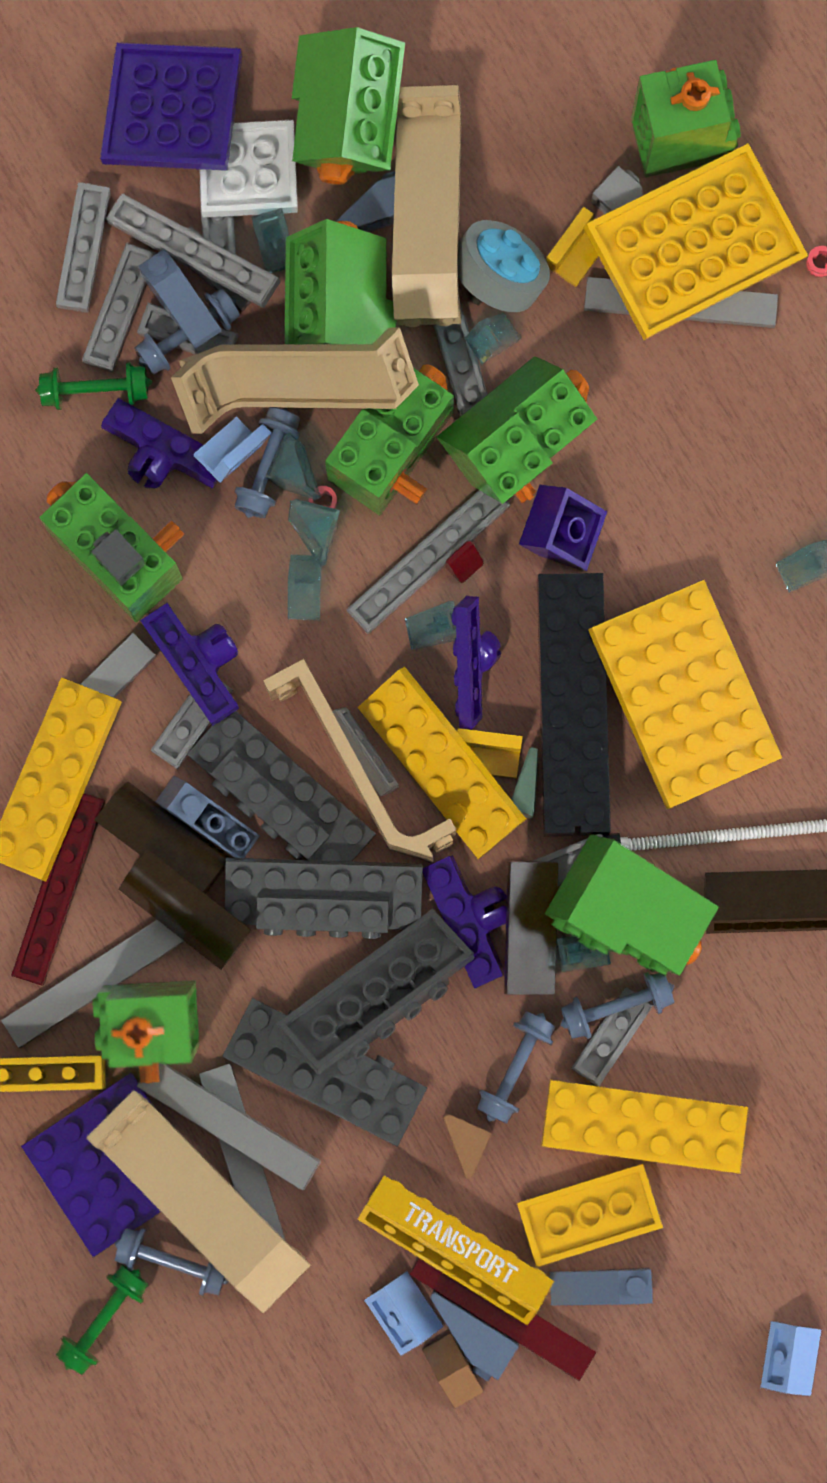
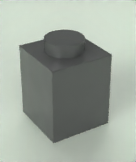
M116 529L111 534L105 532L93 544L95 547L91 551L93 556L121 586L146 564L141 555Z

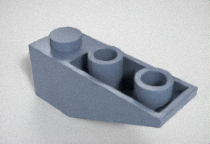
M176 776L172 777L155 801L234 858H245L260 836L189 783Z

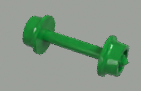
M126 362V378L61 382L59 369L55 367L51 372L39 374V385L35 391L40 395L42 406H53L57 410H62V395L124 390L128 392L129 404L134 405L138 400L148 399V387L151 386L153 381L147 378L146 366H133L131 362Z
M121 1265L114 1274H108L106 1278L117 1289L77 1343L66 1336L60 1339L62 1345L56 1356L64 1363L65 1370L73 1369L83 1375L91 1365L96 1366L99 1361L88 1351L127 1296L139 1303L144 1301L143 1293L149 1284L140 1277L139 1269H134L130 1272L126 1266Z

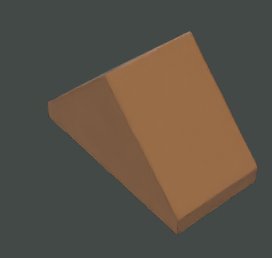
M450 1114L443 1116L466 1179L471 1178L475 1173L492 1133Z
M451 1333L422 1349L438 1382L454 1408L484 1392Z

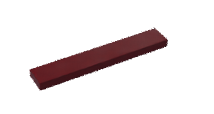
M83 793L46 882L42 881L11 976L44 986L97 826L95 818L103 808L104 799Z
M420 1258L409 1274L577 1381L581 1380L597 1353L537 1314L534 1315L528 1325L524 1324Z

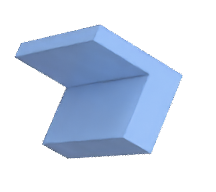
M236 416L197 450L193 456L221 483L264 444L271 435V432L262 424L252 433Z
M408 1271L364 1300L401 1356L423 1343L444 1327Z
M771 1321L760 1388L786 1394L811 1396L821 1329Z

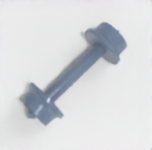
M223 289L213 294L205 293L204 297L210 307L209 312L215 320L218 319L226 330L231 329V323L240 317L235 306L236 298L229 297ZM179 329L156 345L149 334L146 333L144 340L134 347L140 357L139 365L146 366L152 375L164 369L169 371L171 367L164 355L185 342L188 338Z
M270 407L265 418L259 420V426L264 424L271 432L252 488L236 487L234 491L237 494L234 507L245 513L247 518L253 516L266 518L270 507H274L276 504L273 498L263 493L283 437L298 439L300 433L297 431L300 418L289 412L287 408Z
M646 972L643 975L647 989L584 1011L578 997H574L572 1003L561 1007L564 1019L560 1026L568 1029L571 1039L582 1036L589 1039L592 1038L588 1026L589 1022L652 1001L657 1014H661L665 1007L674 1004L672 992L675 985L670 982L668 983L666 976L660 973L651 975Z
M525 1011L521 1020L514 1022L513 1027L526 1034L495 1096L482 1089L479 1092L481 1100L477 1109L487 1114L488 1122L498 1119L507 1124L512 1114L519 1112V1108L506 1101L537 1039L548 1045L553 1044L551 1036L555 1025L546 1021L544 1013L537 1014L536 1016Z
M126 1228L121 1239L114 1242L117 1248L115 1261L124 1264L130 1272L133 1270L137 1258H141L203 1279L199 1295L202 1296L205 1293L219 1295L223 1284L225 1285L229 1282L210 1261L208 1266H204L142 1245L146 1229L141 1228V1230L135 1231Z

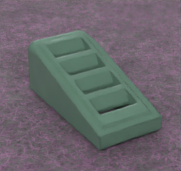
M533 747L529 748L511 798L522 814L529 819H532L535 813L539 755L538 749Z

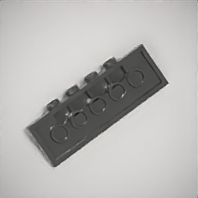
M237 711L212 726L187 753L193 761L215 779L212 785L225 797L231 793L239 800L236 806L245 815L251 818L255 814L264 822L260 827L275 840L280 836L286 841L288 845L285 847V850L297 860H301L304 857L306 860L353 861L376 836L373 830Z
M226 858L225 910L244 925H256V929H264L263 933L270 936L282 935L283 930H296V934L303 937L314 936L316 931H329V936L335 938L347 937L349 932H362V937L376 939L381 937V933H388V929L404 930L416 920L421 919L423 864Z
M431 909L421 919L416 920L277 1023L278 1029L319 1075L342 1057L345 1061L352 1056L355 1059L361 1058L368 1052L369 1044L378 1037L382 1040L388 1038L395 1031V1024L404 1017L407 1020L415 1018L422 1010L421 1005L430 998L436 1001L443 997L448 990L449 977L474 960V953L444 920Z
M252 998L222 1057L398 1147L427 1087L392 1070L395 1063L380 1055H377L375 1060L365 1055L359 1059H355L352 1056L347 1061L342 1057L318 1075L278 1029L277 1023L287 1015Z

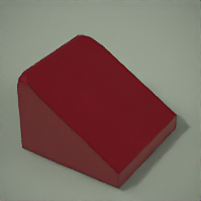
M466 541L446 559L447 570L460 583H464L484 564L482 557L471 541Z

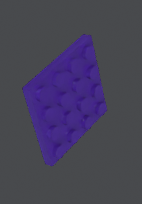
M116 43L100 157L102 164L227 171L242 61L241 49Z
M133 1073L128 1074L21 1146L93 1257L121 1239L126 1228L135 1230L161 1212L102 1150L96 1148L87 1139L93 1130L133 1090L143 1095L153 1105L145 1091L137 1087L139 1082Z

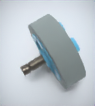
M492 220L475 222L459 241L458 278L466 289L472 293L470 299L476 305H481L484 302L493 308L506 312L525 311L532 306L549 282V266L540 249L526 235L507 224Z

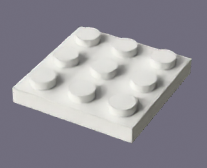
M293 120L233 124L228 170L200 169L202 218L298 213L296 162L292 161L295 141Z

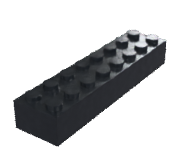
M603 573L538 574L537 607L544 837L573 836L575 827L581 826L579 836H590V834L597 835L600 833L610 834L606 670L588 629L605 622Z

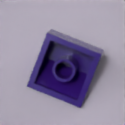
M539 485L519 545L538 556L587 571L607 511L568 488Z

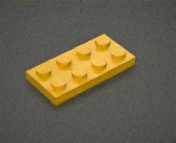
M643 1164L517 1203L536 1267L663 1228Z

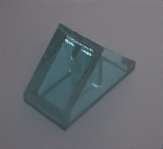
M282 208L252 216L253 230L265 270L269 273L284 270L286 263V237L289 236Z
M501 313L481 320L464 339L479 361L484 364L522 338L506 315Z
M292 434L284 435L265 477L280 489L313 500L321 498L304 445Z
M294 499L290 501L288 520L319 566L322 567L326 565L338 527L340 510Z
M827 540L809 544L776 563L789 593L827 577Z
M290 555L288 619L320 620L323 556Z
M454 601L446 602L405 618L411 650L453 642L455 640L456 626L452 623V612L455 607Z
M575 936L556 940L561 974L611 965L609 952L605 955L597 950L593 951L579 943V938Z

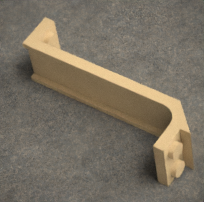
M458 85L400 87L397 109L392 256L394 320H397V325L417 327L419 325L433 324L438 326L461 324V306L458 290L462 110Z
M388 328L373 344L219 345L180 360L181 368L171 377L192 433H203L222 414L239 407L396 409L419 386L400 328Z
M304 659L263 680L272 701L277 698L280 701H284L297 694L296 688L302 687L389 850L433 863L434 857L430 852L431 849L434 848L437 853L453 844L452 841H454L453 837L456 836V828L451 819L417 836L403 835L394 827Z
M133 1090L87 1137L96 1148L102 1150L210 1263L263 1314L311 1266L305 1260L306 1257L298 1249L288 1244L165 1117L137 1091Z

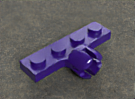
M119 398L103 419L101 428L134 445L138 449L128 463V474L137 484L141 482L144 476H147L148 480L144 487L147 489L158 488L168 473L174 469L187 474L212 489L218 480L193 456L203 446L202 443Z
M466 596L454 607L452 612V623L456 626L453 654L457 656L454 684L458 687L455 714L459 717V728L472 730L483 718V673L490 670L501 657V651H499L501 644L498 638L490 631H485L480 635L479 597Z
M165 603L140 620L212 726L239 709L238 704L217 675L219 668L238 654L234 641L228 636L223 626L214 624L198 636H192L184 628L168 603Z
M453 855L423 868L422 873L444 922L474 953V960L464 966L474 989L504 976L505 970L490 939V932L506 924V907L502 906L497 909L493 907V905L507 899L505 892L500 887H491L476 895H472L467 888Z

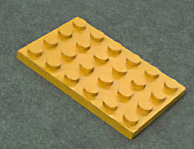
M749 143L585 224L583 227L643 340L786 269L808 256Z
M705 580L588 629L666 809L679 805L782 758Z

